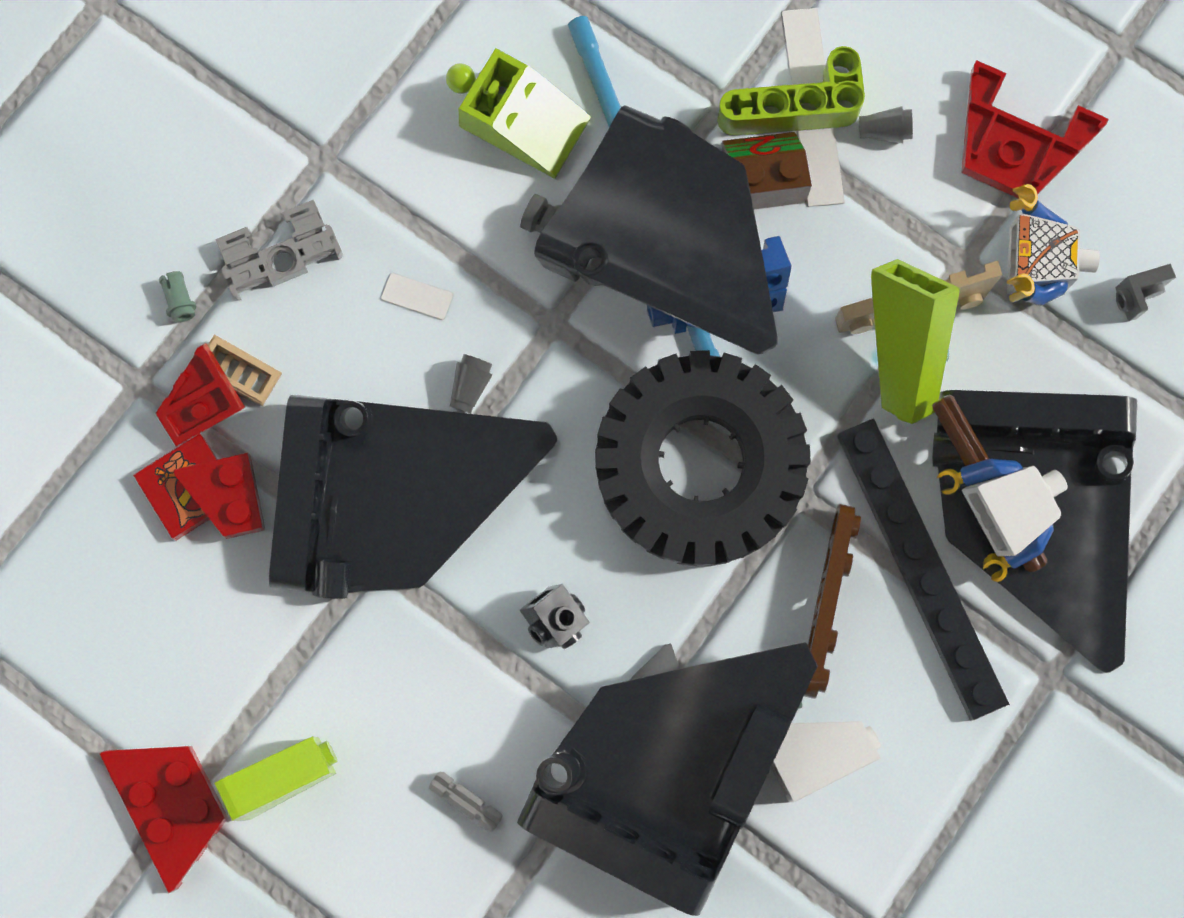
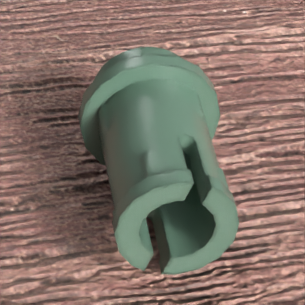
M180 271L166 273L168 280L162 275L159 278V283L162 286L168 304L166 309L167 316L172 317L173 322L177 323L192 319L195 316L194 310L197 306L194 301L190 300L183 273Z

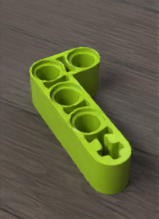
M840 46L832 50L827 58L823 72V82L744 88L726 92L722 96L719 105L717 120L719 128L728 135L738 136L839 128L852 125L858 119L865 99L859 54L847 46ZM841 66L846 68L849 72L839 73L834 69V67ZM847 100L853 107L844 108L838 101ZM810 103L817 109L808 111L803 109L801 104ZM774 106L780 112L771 114L766 112L764 107ZM733 110H736L737 115L733 114Z

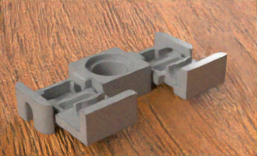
M314 199L282 212L286 222L291 221L295 232L291 233L293 238L258 252L257 248H251L248 239L252 237V234L248 227L215 239L226 263L222 268V273L229 284L231 294L237 300H242L240 292L270 281L274 287L308 273L306 265L333 254H337L339 260L342 258L343 253L330 225H324ZM279 253H288L293 257V265L286 272H278L273 268V259Z

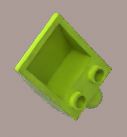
M497 48L494 49L477 79L473 69L463 63L451 66L446 74V83L453 92L458 94L468 92L458 108L459 127L556 179L591 119L590 115L531 67ZM499 87L506 88V92L499 94Z

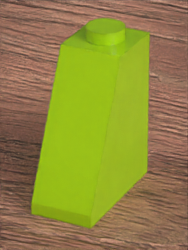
M312 736L222 778L214 784L232 821L251 820L337 774L333 764L338 761L327 740L321 742L320 738Z

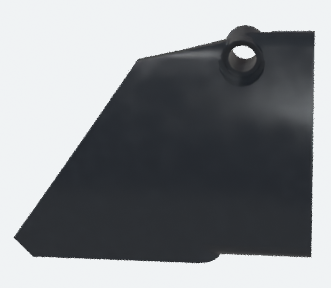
M803 642L602 686L552 756L544 760L537 768L535 783L517 823L529 833L667 905L692 916L700 915L740 829H743L818 667L807 643ZM553 763L560 764L565 768L567 772L566 782H558L553 778L551 774Z

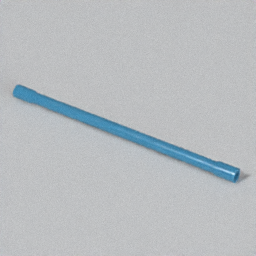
M579 16L568 23V28L577 51L584 61L604 116L610 127L621 106L600 55L599 45L587 16ZM687 326L696 351L710 350V355L720 357L708 332L697 327Z

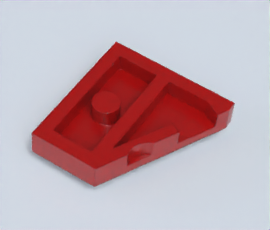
M249 453L174 469L175 477L226 539L265 530L252 459Z

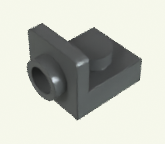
M1171 263L1128 276L1115 287L1117 291V305L1122 312H1125L1128 321L1135 320L1148 310L1145 300L1163 294L1165 292L1164 287L1176 278Z

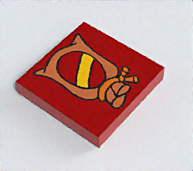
M201 434L191 438L133 475L171 538L175 541L210 520L174 475V469L217 460V457Z

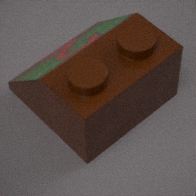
M795 132L722 141L723 152L742 163L746 169L754 209L806 203L812 184L806 150Z

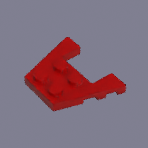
M976 60L970 73L961 173L1018 199L1019 196L1013 192V188L1027 184L1032 185L1038 195L1102 131L1109 119L1078 105L1063 136L1056 135L992 106L1007 73Z

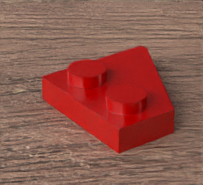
M207 343L196 349L195 355L188 366L180 374L170 394L164 399L155 413L175 446L182 444L245 408Z

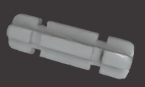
M438 772L429 785V789L439 797L445 796L447 798L446 802L471 820L477 819V824L488 832L495 830L502 819V814L491 805L489 807L485 806L484 800L460 783L457 785L453 783L454 779L445 772Z

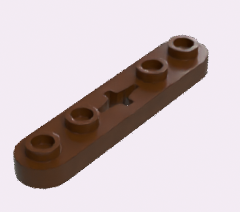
M838 504L833 519L807 644L818 665L804 695L813 699L817 697L818 692L825 693L827 689L830 670L825 669L824 665L827 653L833 654L837 642L838 631L833 630L832 626L842 577L849 576L853 563V554L847 553L850 538H857L861 523V516L855 515V507Z

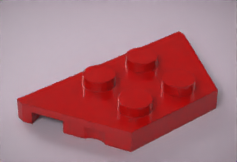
M180 746L101 752L100 756L168 893L178 890L183 883L181 881L207 849V844L211 838L219 832L228 819L193 747Z

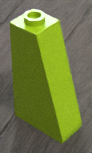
M896 259L872 269L871 272L881 406L899 420L914 424L935 413L932 405L939 400L960 288Z

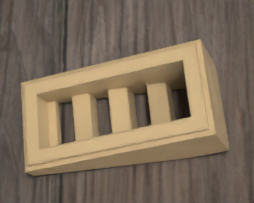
M214 334L208 347L215 358L219 352L226 355L220 365L224 373L233 359L240 362L231 378L227 376L236 393L263 407L282 373ZM249 366L253 368V371L246 383L242 385L238 380L245 368ZM263 373L267 375V378L258 393H256L251 388L259 374Z

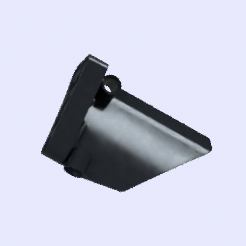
M622 106L579 180L540 233L534 249L535 257L545 269L574 282L582 277L589 285H604L755 354H763L775 348L778 344V336L749 182L744 165L694 134L687 125L674 118L664 116L660 120L629 106ZM602 258L598 268L590 271L585 270L590 259Z
M973 390L941 391L939 399L947 395H952L955 398L989 459L1013 460L1021 464L1022 467L1035 466L1041 476L1052 470H1057L1065 478L1067 490L1054 497L1061 511V516L1053 523L1054 531L1043 551L1047 558V564L1034 572L1026 571L1023 565L1017 568L1009 567L1007 568L1006 577L997 583L1053 629L1097 669L1104 673H1110L1117 669L1125 661L1131 471L1134 464L1133 446L1136 441L1138 400L1133 397L1118 395ZM937 418V433H934L932 465L933 467H938V474L945 469L961 472V468L965 464L940 420ZM1108 458H1118L1125 465V470L1119 474L1109 473L1103 467V462ZM944 475L939 478L940 491L954 487L955 480L952 476ZM965 483L961 484L952 494L946 495L941 492L945 536L948 542L991 577L995 572L1000 571L1002 567L998 564H991L988 568L983 569L984 559L988 555L994 554L995 551L962 492V489L967 487Z
M290 395L287 401L269 568V586L272 588L312 592L313 596L322 598L345 599L348 593L419 588L425 585L548 454L558 441L557 435L549 423L541 421ZM353 407L361 411L363 415V423L356 430L348 427L345 422L346 412Z

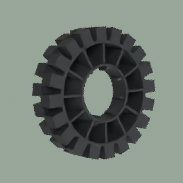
M710 350L690 351L689 356L678 357L676 353L658 359L657 365L649 369L645 366L630 377V382L624 389L620 388L609 403V409L605 417H602L597 434L595 468L604 504L612 519H615L621 527L623 533L634 543H638L645 548L646 552L663 560L665 558L677 562V564L688 566H714L744 558L759 550L776 537L789 523L797 511L796 507L800 499L804 497L809 480L806 477L807 467L811 464L810 444L806 445L804 435L807 432V428L801 412L796 414L791 405L794 400L783 385L777 387L769 380L771 374L755 364L751 368L741 363L742 357L725 352L722 357L710 355ZM704 420V425H708L709 421L717 423L726 428L731 433L729 436L730 440L735 438L740 446L743 462H739L737 468L742 469L741 476L736 486L730 492L727 488L722 490L724 496L710 501H698L699 496H694V500L687 499L671 489L670 486L673 485V482L670 480L666 483L662 476L659 458H664L665 452L659 451L666 436L673 429L677 433L680 431L679 425L689 421Z

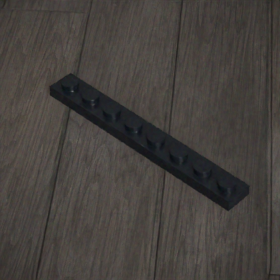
M873 418L840 432L837 438L969 720L978 719L1010 705L875 419Z

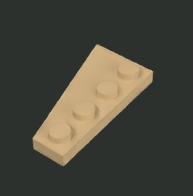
M998 261L984 264L985 271L983 273L967 277L964 270L951 274L949 279L944 280L960 288L957 306L960 305L961 309H970L983 303L985 297L1003 275ZM873 298L840 308L835 318L839 333L850 330L851 334H860L873 328V325H875Z

